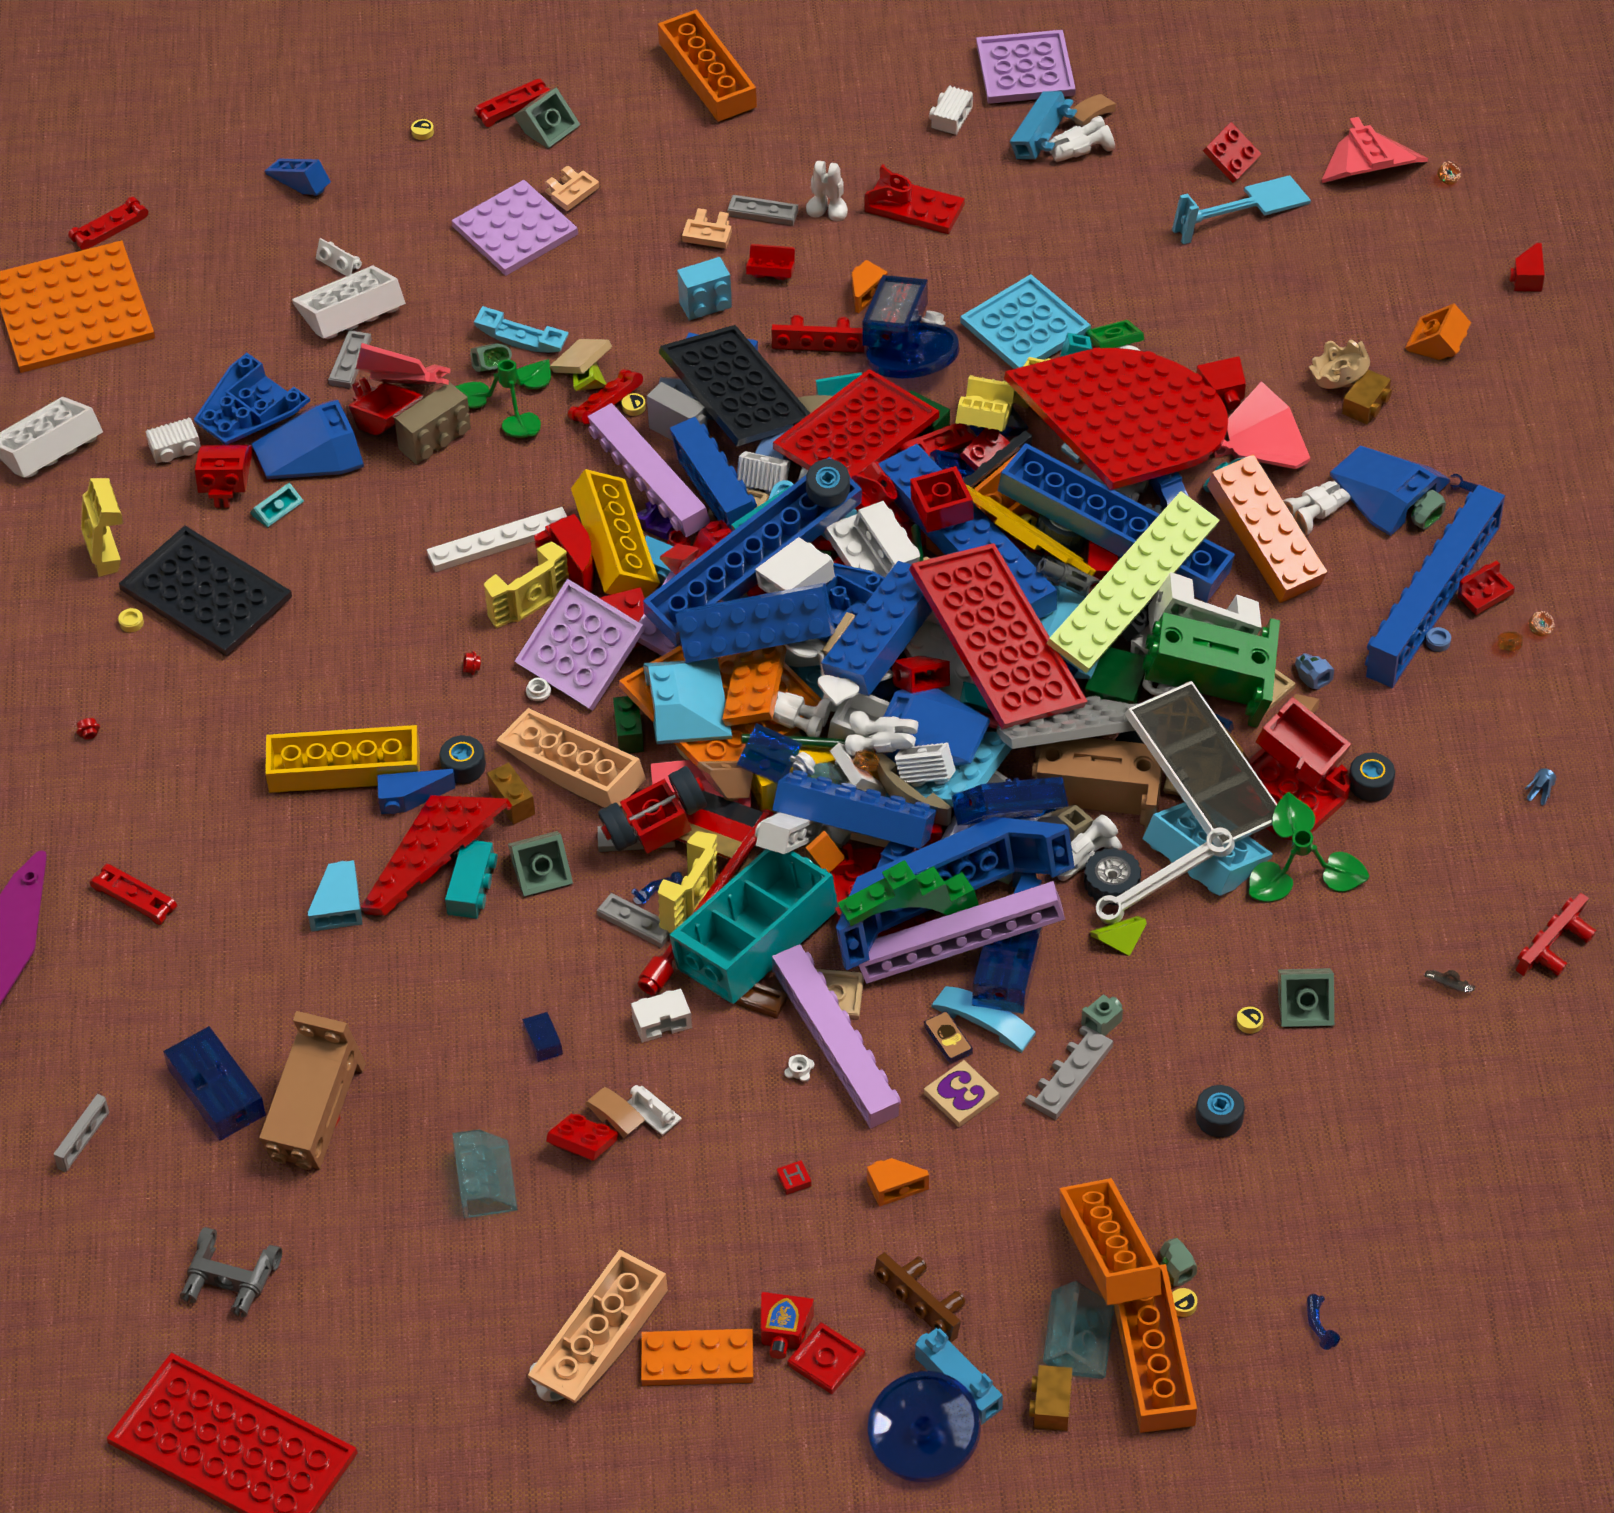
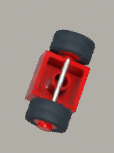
M684 766L668 775L675 792H672L664 778L620 801L622 809L616 802L598 811L603 824L600 828L606 840L611 839L615 848L618 851H622L637 842L636 834L648 854L692 831L684 810L688 815H691L707 806L702 792L705 789L699 777L695 778L691 770Z

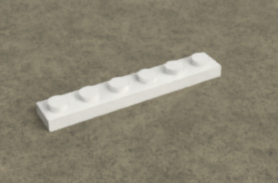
M559 507L427 549V555L435 572L533 542L534 535L544 531L545 526L565 518L567 515L563 507Z

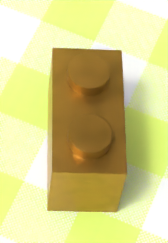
M1368 369L1344 397L1342 414L1368 424L1373 417L1376 418L1382 404L1389 401L1392 395V390L1390 389L1391 379Z
M510 763L487 772L491 795L494 798H508L512 804L509 811L507 809H503L513 825L536 815L534 797Z
M1039 1365L1038 1376L1032 1375L1031 1392L1036 1393V1400H1030L1029 1417H1034V1428L1068 1431L1072 1368Z

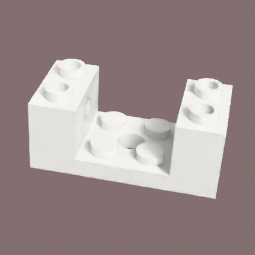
M1172 572L1168 574L1148 606L1150 633H1152L1154 622L1160 620L1163 612L1257 635L1262 628L1259 602L1236 595L1226 610L1194 599L1192 579Z

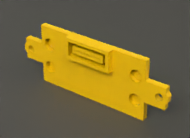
M966 485L973 502L998 518L995 522L996 525L1034 550L1044 548L1063 562L1072 564L1082 572L1091 576L1095 574L1096 570L1084 563V559L991 497L984 496L969 485Z

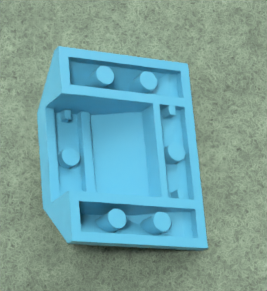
M718 658L685 663V660L644 663L646 685L650 686L654 706L653 725L657 744L732 739L731 727L725 726L722 720L726 701Z

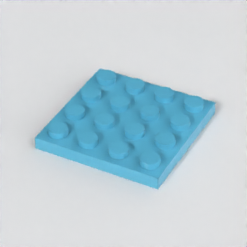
M1031 274L960 316V323L1013 369L1023 367L1028 357L1044 360L1063 348L1067 333L1084 336L1086 331L1091 329V325Z
M985 732L971 764L955 766L956 771L948 782L935 784L934 781H930L913 788L925 798L934 793L951 807L969 808V796L981 792L1012 748L1000 739L997 732ZM886 793L885 797L890 798L889 794Z

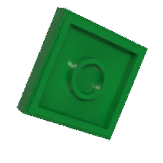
M1129 320L1089 329L1085 335L1090 337L1091 343L1096 348H1116L1144 341V333Z

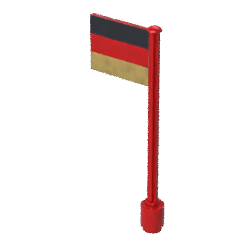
M702 791L707 806L691 815H688L685 811L692 831L675 840L687 844L690 837L697 831L716 834L717 855L730 860L694 912L729 882L757 842V837H755L757 825L762 820L775 815L771 810L764 809L761 812L737 802L726 800L715 794ZM670 944L662 956H653L640 974L638 986L645 993L655 995L656 992H660L674 973L672 961L675 957L672 944Z

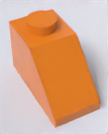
M868 260L855 267L851 274L855 312L859 314L888 288V272Z
M890 1158L885 1161H876L872 1165L867 1166V1183L880 1207L929 1190V1173L925 1169Z

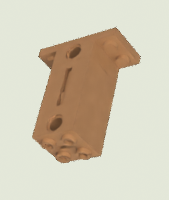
M1158 725L1156 727V734L1153 737L1162 749L1166 745L1167 726ZM1081 738L1036 745V762L1033 763L1032 777L1035 778H1033L1032 789L1048 788L1050 800L1044 803L1045 805L1063 807L1077 805L1081 809L1141 815L1140 825H1145V834L1153 814L1158 811L1163 773L1162 768L1145 744Z
M296 1011L293 1022L298 1032L259 1138L273 1161L285 1164L286 1161L296 1163V1166L305 1170H311V1167L320 1169L354 1072L363 1073L366 1063L347 1023Z

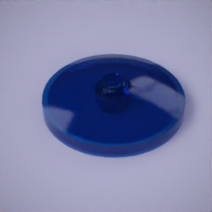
M913 323L898 326L893 339L889 342L883 341L880 335H878L868 345L866 355L869 367L877 374L889 378L907 379L930 375L949 366L957 358L960 346L957 334L946 326L934 323Z
M934 1371L913 1372L891 1382L877 1396L868 1418V1437L879 1462L892 1474L913 1482L936 1481L958 1471L973 1455L981 1433L980 1413L969 1390L955 1378Z

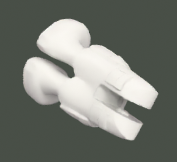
M1101 116L1094 117L1090 123L1083 127L1075 126L1062 134L1054 136L1049 141V143H1055V146L1049 152L1056 162L1090 153L1091 146L1095 144H1101L1104 150L1108 152L1115 149L1112 133L1108 125H1105Z
M817 161L811 178V190L815 196L806 205L807 214L817 218L822 216L828 207L829 218L833 221H841L847 217L848 208L841 198L844 194V186L840 175V167L837 163H831L827 174L826 162Z
M1328 481L1319 487L1316 486L1304 491L1302 497L1284 499L1283 502L1306 536L1313 530V519L1315 517L1324 519L1333 514L1339 507L1349 501L1350 495L1344 489H1340V485L1335 481Z
M778 691L774 715L771 720L789 729L796 726L805 731L808 737L818 738L821 734L822 726L824 727L828 720L832 701L828 698H823L816 707L805 705L804 697Z
M854 711L850 715V726L856 735L847 736L845 748L847 753L853 757L861 756L872 749H875L878 753L893 752L896 749H909L915 746L916 738L910 734L917 733L918 722L912 719H899L894 716L879 717L876 722H872L865 712Z
M1102 814L1098 816L1084 833H1080L1071 842L1075 868L1058 875L1059 880L1065 881L1079 870L1084 869L1090 856H1093L1099 848L1122 849V844L1116 837L1118 829L1107 816Z

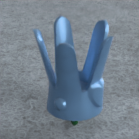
M1545 768L1536 772L1533 781L1524 788L1527 790L1534 784L1527 796L1528 801H1531L1542 788L1541 805H1545L1547 798H1550L1551 787L1555 785L1557 779L1554 772Z

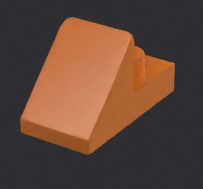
M825 831L805 847L806 857L820 868L827 869L829 873L844 860V855Z

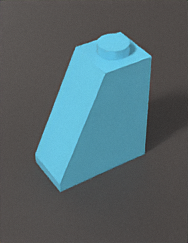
M354 860L328 864L308 911L311 931L362 924Z

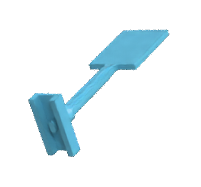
M1290 175L1246 186L1244 191L1249 198L1199 210V207L1188 194H1184L1179 197L1172 231L1174 233L1181 232L1182 244L1191 243L1195 224L1202 222L1203 219L1257 206L1265 216L1310 204L1311 200Z

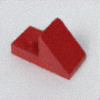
M676 544L662 554L659 559L677 575L696 560L699 548Z

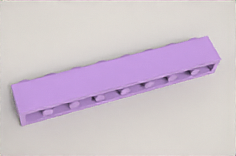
M612 403L588 416L590 422L588 430L594 439H599L604 451H609L614 462L617 465L621 464L623 466V470L628 478L633 477L638 489L646 492L649 501L653 505L655 503L658 505L662 516L670 519L676 531L680 530L685 537H688L710 523L705 505Z
M1052 881L875 939L869 951L870 960L859 965L866 984L1065 920L1055 884Z
M799 944L772 956V971L870 1129L899 1116L901 1100L895 1089L891 1090L885 1072L882 1069L879 1070L876 1066V1060L870 1049L866 1050L860 1032L854 1030L850 1025L851 1020L848 1013L840 1009L835 992L833 990L829 991L827 988L826 979L821 971L817 972L811 954L809 952L805 953Z

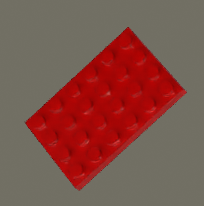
M868 369L773 441V449L806 470H809L810 466L815 462L830 457L841 462L847 468L850 478H852L854 475L862 473L872 462L878 461L880 463L900 449L905 442L910 441L939 418V410L871 369Z

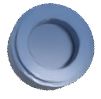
M1436 627L1427 632L1426 645L1429 649L1442 652L1449 648L1451 634L1446 629Z

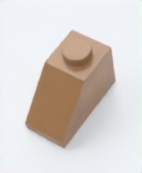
M742 761L698 762L697 767L714 790L724 796V799L738 801L739 798H749L754 772L753 768Z

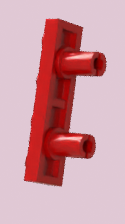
M800 315L792 316L790 325L772 324V349L864 352L865 328H850V320L846 317L838 318L836 327L804 326V318Z
M1582 893L1574 900L1570 897L1561 908L1562 914L1560 916L1555 914L1546 925L1548 929L1545 932L1540 930L1532 940L1533 946L1530 949L1526 946L1517 957L1520 962L1515 971L1524 977L1535 963L1538 964L1540 962L1555 973L1556 976H1559L1568 963L1549 950L1552 944L1565 930H1570L1586 943L1597 932L1596 929L1579 917L1589 898Z

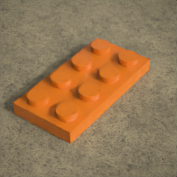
M785 645L736 654L722 718L725 726L773 719L787 651Z
M753 1329L642 1332V1386L754 1383Z

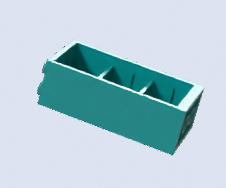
M766 849L669 934L677 969L734 1004L772 970V956L801 944L835 913V907H838L833 875L827 872V869L820 868L809 858L802 857L793 850L782 854Z

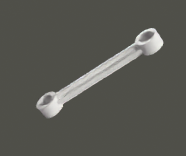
M1215 828L1209 832L1206 843L1117 897L1112 895L1102 897L1096 905V912L1101 921L1109 925L1121 921L1124 916V910L1214 855L1217 857L1228 856L1235 846L1231 833L1225 828ZM1225 835L1230 838V841L1225 848L1224 846L1216 847L1212 844L1214 838ZM1108 903L1119 905V910L1115 915L1104 914L1102 908Z

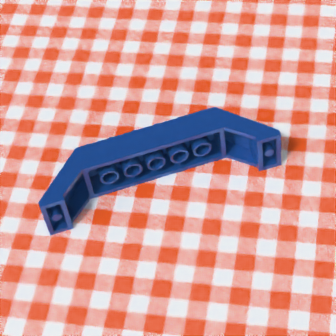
M991 817L858 876L849 896L883 879V871L904 860L915 876L933 866L943 881L963 872L974 890L1014 872L1049 874L1053 878L1075 868L1069 828L1064 824ZM907 907L874 914L853 926H850L842 913L836 930L844 968L849 970L870 960L869 951L878 933L931 909Z

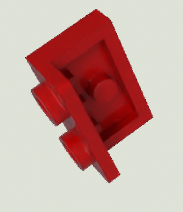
M750 245L746 274L752 275L755 278L773 276L778 280H786L792 277L795 269L794 247Z
M1497 560L1491 564L1484 565L1480 570L1471 575H1466L1459 582L1457 597L1475 615L1514 594L1515 587L1499 573L1501 564Z

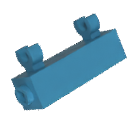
M1043 91L1010 140L1016 159H1036L1041 150L1051 151L1055 143L1047 141L1064 116L1072 118L1077 112V109H1070L1073 100H1065L1062 91Z
M936 1328L929 1334L925 1333L919 1337L915 1344V1358L981 1425L1003 1409V1395L993 1386V1381L985 1373L982 1374L948 1340V1336L940 1328Z

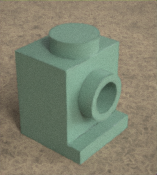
M1103 994L1088 1008L1084 1007L1082 1009L1081 1025L1087 1026L1106 1036L1122 1022V1004L1117 998L1111 997L1109 999Z

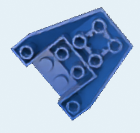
M245 353L229 366L195 416L194 422L222 443L228 445L294 415L310 402V398L295 387L287 392L265 375L261 362L250 354Z
M331 400L311 406L252 443V448L267 479L336 475L364 467L354 432L339 400Z
M1361 445L1330 472V476L1340 485L1341 489L1349 493L1350 500L1366 519L1389 536L1405 523L1407 509L1428 490H1434L1439 493L1450 483L1448 477L1432 467Z
M834 563L835 577L826 583L835 629L846 612L852 613L856 617L885 577L871 570ZM831 636L818 639L827 643Z
M938 688L910 693L903 689L896 691L883 716H894L899 719L917 721V733L910 734L916 738L915 747L918 745H935L947 742L954 766L971 764L990 723L989 718ZM896 749V751L883 754L896 763L895 756L900 750Z

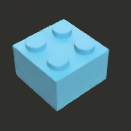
M720 257L677 270L679 303L689 320L732 307L730 273Z

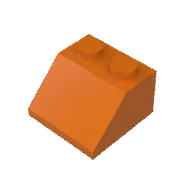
M1455 303L1419 318L1405 348L1409 352L1436 360L1453 357L1459 352V347L1467 336V330L1471 321Z

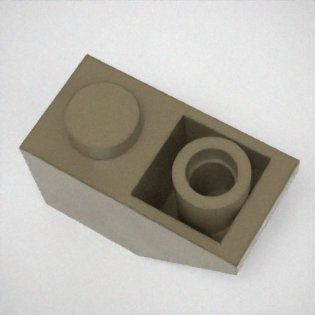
M1077 805L1055 808L1038 818L1037 821L1066 825L1069 828L1072 842L1080 833H1084L1092 825L1093 819Z

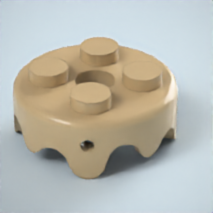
M1349 340L1346 347H1339L1335 342L1328 341L1324 345L1323 355L1313 357V365L1309 366L1315 382L1322 388L1350 387L1366 373L1370 366V358L1362 341L1357 344L1355 341Z

